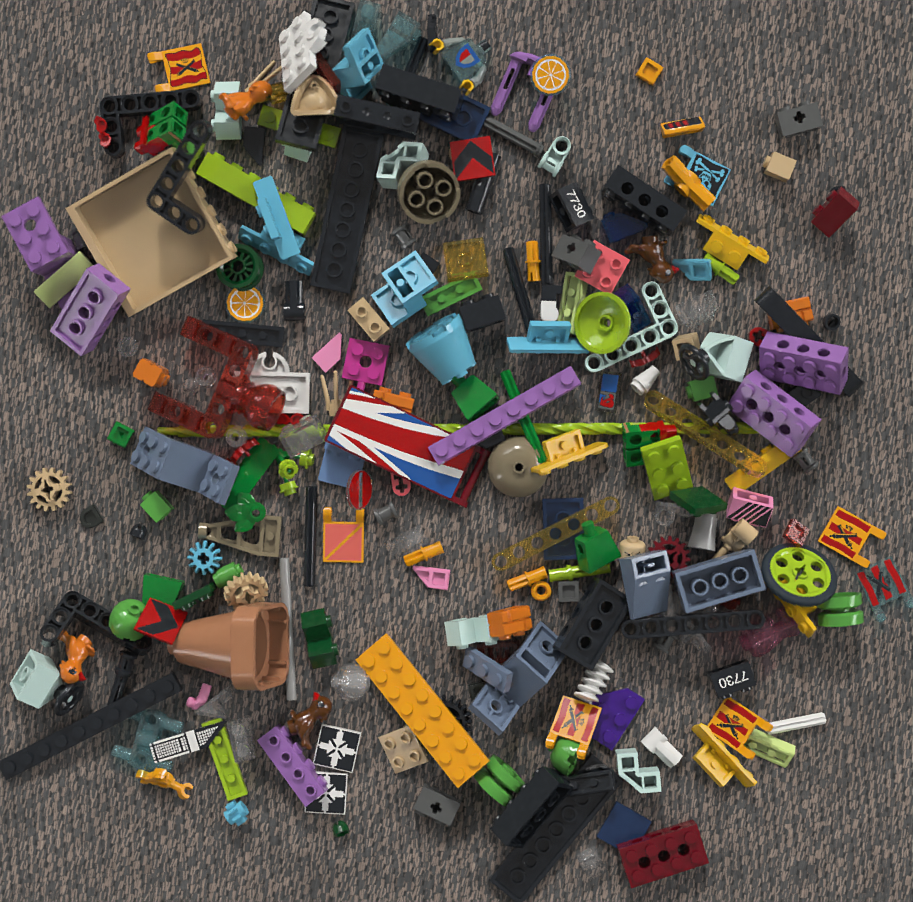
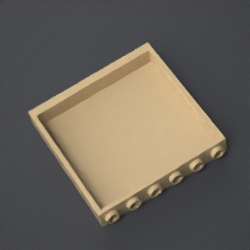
M176 147L165 150L65 208L97 264L100 263L131 288L121 304L128 317L137 314L238 257L235 244L232 241L229 242L225 235L227 231L224 225L218 223L215 217L217 215L215 209L206 202V194L203 188L197 186L194 180L196 176L192 169L184 179L174 198L204 218L205 227L202 231L189 235L148 207L147 197L174 154ZM177 160L176 168L179 171L183 170L184 164L182 161ZM166 178L165 184L171 189L173 182L170 178ZM156 195L155 203L158 206L162 205V199ZM173 207L172 214L177 218L180 216V211L178 208ZM194 219L190 220L191 228L197 229V222Z

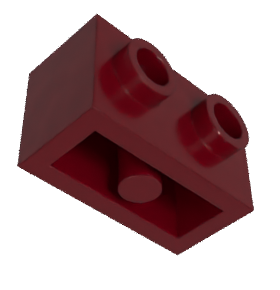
M842 186L837 191L832 190L826 197L827 201L823 205L819 204L812 211L811 223L829 238L859 207L860 202Z

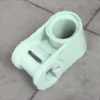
M564 136L557 137L549 150L544 154L538 164V168H544L552 173L553 177H556L571 149L570 140ZM558 142H565L567 145L566 151H558L556 144Z

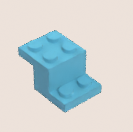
M369 28L362 29L343 47L345 58L332 69L340 81L339 91L343 96L362 99L373 88L370 80L381 70L382 64H384Z
M415 250L381 273L387 284L371 294V296L394 328L427 306L422 295L439 283Z

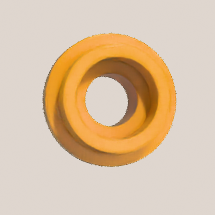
M542 580L535 582L531 587V594L534 599L544 601L550 597L551 587ZM543 587L545 589L544 594H538L537 589Z

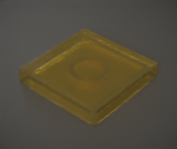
M483 237L443 243L448 282L489 276Z

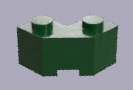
M325 608L300 613L302 630L307 640L308 655L313 669L337 664L336 656L339 655V648L337 643L333 642L330 627H333L331 615L326 614Z

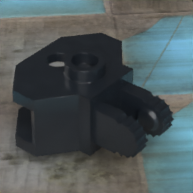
M712 391L710 393L714 400L707 407L701 402L697 404L701 412L706 416L704 418L705 422L711 428L714 426L719 431L724 429L730 436L737 435L740 430L733 420L735 416L731 411L734 408L727 400L722 401Z

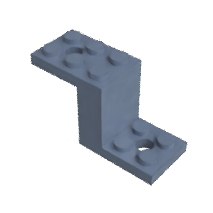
M147 426L144 427L139 435V442L136 450L132 453L130 462L133 466L158 480L199 492L221 505L226 504L240 469L239 466L210 451L172 439Z
M542 621L537 623L521 647L502 664L503 667L513 672L510 691L503 693L486 682L468 707L498 736L504 732L518 709L548 683L566 656L552 647L558 636ZM491 704L497 708V711L492 708Z

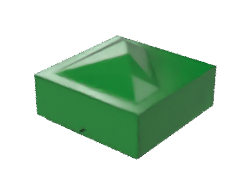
M116 421L107 440L125 449L135 430Z

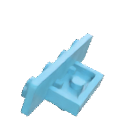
M268 176L253 182L258 196V206H255L260 218H264L266 224L263 226L267 238L271 237L274 240L280 258L284 260L300 254L299 246L273 177Z
M244 225L240 227L238 239L244 244L251 245L263 254H268L279 262L293 267L298 272L310 276L314 266L313 261L299 254L282 260L274 240L271 237L267 238L264 229L259 234ZM294 233L299 249H301L305 238Z
M530 321L527 337H507L506 340L510 353H589V350L582 346L578 338L569 337L571 330L570 321Z

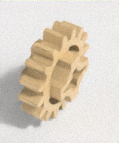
M51 467L49 471L47 468H42V473L40 471L35 472L36 478H29L33 483L27 485V488L31 489L27 496H33L30 502H37V509L44 506V511H49L50 507L52 511H56L57 505L63 508V501H70L67 494L73 493L71 490H68L72 483L66 482L69 476L62 477V470L55 473L56 469L54 467ZM53 477L57 478L60 483L53 481ZM41 480L42 483L39 486V488H37L38 483ZM53 487L52 491L46 492V488ZM62 490V494L58 499L57 495ZM41 495L44 498H46V502L43 501L39 496Z
M242 572L240 577L234 575L233 581H227L228 586L224 587L223 593L228 606L232 605L235 610L241 605L259 601L264 602V597L268 596L267 590L269 589L265 578L260 577L259 573L252 576L251 572H248L247 575H244Z

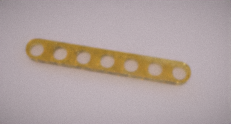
M656 390L646 393L644 398L646 409L669 424L675 425L677 429L748 475L759 478L765 474L767 463L762 457L715 427L711 428L704 420ZM656 397L659 403L652 405L648 402V398ZM673 408L676 414L669 416L665 413V409ZM690 419L693 425L686 427L683 425L682 420ZM707 430L710 436L703 438L700 436L699 431ZM724 441L728 447L720 449L717 446V442ZM734 453H743L745 459L737 460L734 457ZM752 464H760L763 470L760 472L754 471Z
M607 496L497 552L492 557V566L498 571H504L582 531L581 524L589 521L586 517L589 509H595L598 513V517L593 520L594 524L617 513L620 508L619 501L613 496ZM607 500L615 501L616 508L613 511L605 509L604 505ZM572 518L579 520L580 525L576 530H571L568 527V522ZM552 528H559L561 530L560 538L552 539L550 537V530ZM533 538H542L543 545L541 548L536 549L532 546L531 541ZM521 546L525 549L523 557L517 558L513 555L515 547ZM504 556L507 560L504 567L496 566V557Z

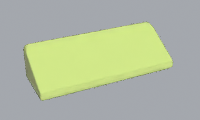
M79 251L34 290V293L51 308L78 284L85 270L93 266V264Z
M566 271L557 321H570V334L576 335L574 317L579 304L586 298L588 283L575 277L576 272Z
M757 729L753 730L745 743L746 745H744L755 752L756 756L784 768L788 766L795 755L794 745Z

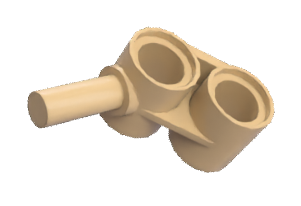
M742 518L736 525L728 529L729 532L725 537H721L720 540L724 545L711 559L724 556L729 551H740L745 545H749L759 532Z

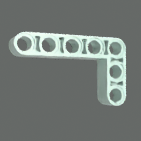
M647 282L640 291L654 325L629 336L625 343L616 350L618 354L616 360L608 359L607 354L593 353L586 357L584 366L587 371L591 373L598 372L677 333V322L657 283ZM647 286H652L655 289L653 297L646 295L645 288ZM655 305L663 306V315L655 314ZM665 323L672 325L673 331L671 334L664 333L663 325ZM646 332L653 333L654 341L652 343L645 341L644 334ZM629 340L636 344V349L632 352L628 351L625 347L626 342ZM590 358H596L599 361L597 369L589 367L588 361Z

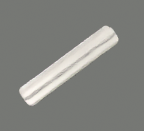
M821 712L770 722L773 725V729L767 733L771 735L822 725L826 723V717Z

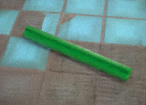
M505 370L501 372L500 375L510 400L519 396L520 393L511 371ZM527 415L520 419L519 422L527 441L533 447L535 453L536 449L539 452L540 458L537 456L538 462L544 463L547 461L546 455L531 419Z

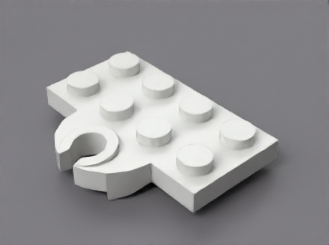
M306 11L300 16L295 17L292 24L286 30H283L279 36L284 91L289 94L317 68L315 54L327 44L324 41L327 30L324 29L326 24L317 18L311 19V15Z
M263 352L253 358L249 371H228L227 412L310 414L311 373L290 372L289 364L278 353L273 352L275 365L271 368L265 366L264 361L267 357V352Z

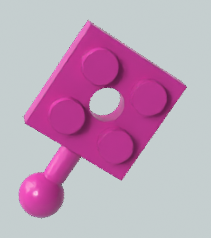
M350 338L342 378L358 381L357 388L363 391L366 383L382 386L390 346ZM365 356L372 360L371 365L367 368L360 365L361 358Z

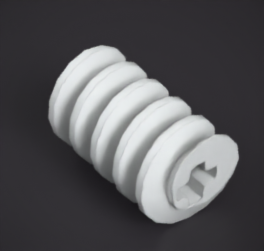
M598 661L593 671H585L588 677H582L581 679L585 685L578 684L577 688L581 692H574V695L589 704L599 702L595 695L603 694L599 687L606 688L603 680H610L606 673H613L614 671L607 664Z

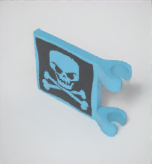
M686 145L681 146L678 153L690 158L686 168L695 173L701 180V184L717 199L731 169L694 151ZM669 176L665 177L664 183L674 187L675 183ZM716 199L711 203L710 206L714 205Z

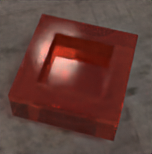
M793 518L789 520L782 537L799 548L803 546L810 529Z

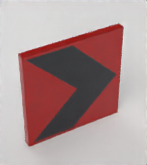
M490 136L450 142L453 172L458 182L496 176Z
M150 597L134 627V631L173 645L188 612L181 609L174 610L173 606Z

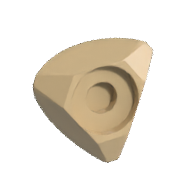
M310 75L297 87L291 103V113L294 116L333 115L337 94L330 83L323 77Z

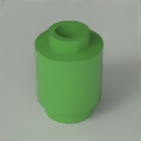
M233 561L217 569L216 573L212 574L215 584L220 589L228 586L227 581H233L234 575L240 577V573H244L239 563L236 564Z

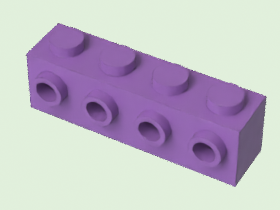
M278 724L257 741L306 807L328 790V783L322 775L318 776L314 770V763L309 758L306 759L302 754L303 749L298 742L294 743L291 739L289 729L285 725Z

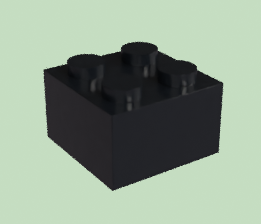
M489 293L481 296L482 300L474 302V299L462 302L459 311L467 333L506 321L499 295L494 296V293Z

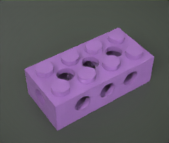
M100 263L87 268L50 332L80 356L93 351L131 288Z
M768 331L759 347L760 373L769 380L840 395L848 379L849 347Z
M757 370L745 376L729 401V404L734 408L731 411L789 457L794 456L802 449L822 420Z

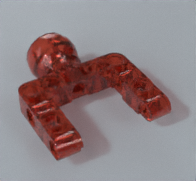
M187 315L180 335L229 357L206 413L197 411L195 407L176 398L165 396L156 390L147 409L206 438H221L225 434L235 413L238 415L243 414L245 420L253 428L270 431L283 411L286 393L273 384L255 385L254 382L250 381L249 377L259 355L257 347L252 343ZM212 332L213 338L208 342L207 334ZM245 348H248L249 355L246 358H244L242 354L243 350ZM239 366L241 373L236 377L234 371ZM223 404L224 412L220 415L218 408ZM176 407L180 408L179 416L175 415ZM215 423L216 431L211 433L210 426Z

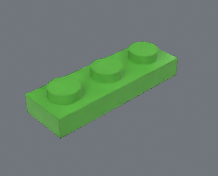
M474 271L422 296L427 304L424 307L427 316L429 317L482 291L483 289Z

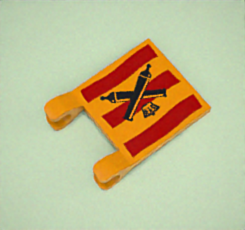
M837 506L818 542L860 566L867 568L870 561L858 555L869 534L879 539H884L887 533Z
M563 695L551 730L545 741L546 748L554 749L557 736L580 743L577 750V758L584 760L602 708Z
M731 697L724 699L708 724L714 736L750 760L754 759L756 753L744 745L755 727L758 725L767 732H771L773 729L772 724Z

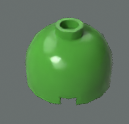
M136 599L120 601L113 608L109 617V627L112 633L120 639L126 638L130 639V641H136L145 636L134 631V627L146 605Z
M559 737L554 749H548L551 752L550 761L552 766L566 776L570 775L578 763L577 750L580 743Z

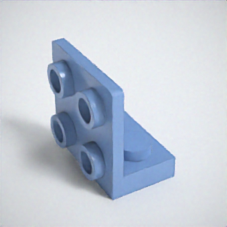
M325 442V453L318 480L349 488L353 476L357 472L362 471L365 460Z

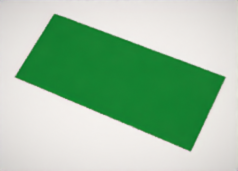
M263 437L257 440L259 445L253 446L249 451L251 455L249 457L246 456L240 463V469L225 505H221L223 508L227 509L229 506L238 503L237 493H250L280 451Z

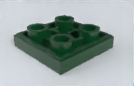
M703 486L670 491L669 498L676 502L678 507L687 510L693 517H701L703 514H717V512L727 510L728 503Z
M213 581L171 604L174 610L181 608L182 611H185L197 604L196 600L199 599L200 602H203L215 595L213 591L217 589V586Z

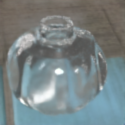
M346 663L338 669L336 675H332L331 687L335 688L337 695L341 699L355 702L364 696L365 691L369 690L370 677L366 675V671L358 664Z

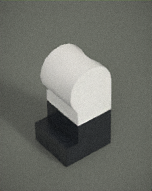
M541 286L540 317L542 321L557 320L559 313L556 308V295H562L563 286Z

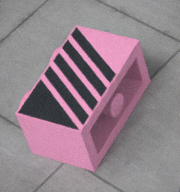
M733 487L728 500L726 518L736 522L744 518L753 526L766 528L773 511V497Z

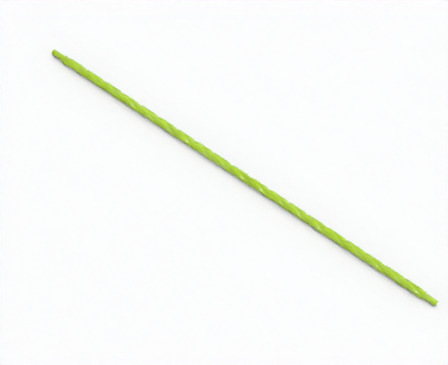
M635 422V423H630V424H631V425H638V424H645V422H640V423ZM663 422L664 425H675L677 434H728L724 429L719 431L714 426L711 428L706 422ZM735 422L740 430L738 434H759L747 423ZM513 423L502 430L503 435H525L520 423ZM532 423L537 435H561L574 429H580L581 435H622V423ZM330 424L272 426L180 425L178 427H158L157 431L164 435H178V437L325 436ZM468 424L434 425L454 433Z

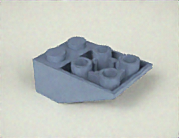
M653 550L619 559L630 619L634 620L667 611L671 572L667 550Z

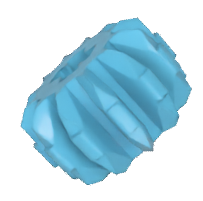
M207 540L203 541V545L199 542L195 543L197 549L192 547L189 549L194 555L187 556V559L194 561L189 564V567L196 565L197 567L194 572L198 573L202 569V575L207 574V569L211 574L214 573L213 566L215 568L221 566L216 562V560L220 561L223 559L222 556H216L221 549L219 548L214 551L215 543H211L208 547ZM204 553L209 557L206 563H204L203 559H200V556L204 555Z

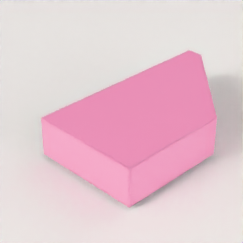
M340 332L312 357L325 373L341 360L342 334Z
M413 565L412 569L427 588L448 590L449 569Z

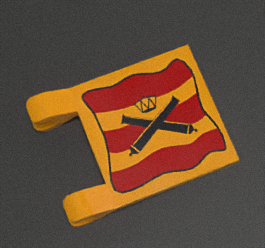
M201 43L147 54L150 64L163 61L168 83L155 85L156 92L183 90L210 83Z

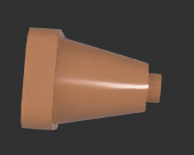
M256 602L238 606L233 612L186 621L183 623L173 645L167 644L168 652L174 655L179 663L231 678L234 687L238 690L264 691L282 685L286 681L289 672L288 609L284 603Z

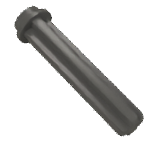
M491 117L486 118L484 122V128L533 153L534 157L541 156L545 148L542 145L543 142L538 143Z

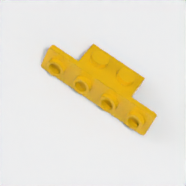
M699 214L696 222L713 232L703 247L704 251L736 270L739 269L748 254L767 264L769 255H767L768 252L759 246L757 248L752 246L747 238L734 235L729 227L716 224L711 216Z
M574 429L543 441L542 445L547 462L530 469L531 472L539 473L540 476L551 473L552 469L565 468L569 462L582 461L589 454H600L603 452L602 449L609 446L606 442H595L584 446L580 429Z
M769 444L760 450L761 454L757 457L751 456L743 462L745 465L725 478L724 481L731 491L733 487L746 490L791 457L775 445Z
M778 578V580H779L781 583H784V584L788 583L786 579H784L783 581H781V580ZM796 588L799 593L806 594L804 589ZM774 595L784 605L787 614L796 621L799 630L810 638L817 628L807 615L815 611L817 606L801 607L792 605Z
M700 723L691 728L704 743L692 758L719 787L725 786L733 775L746 788L757 784L753 774L739 763V759L726 749L725 744L712 734L708 726Z

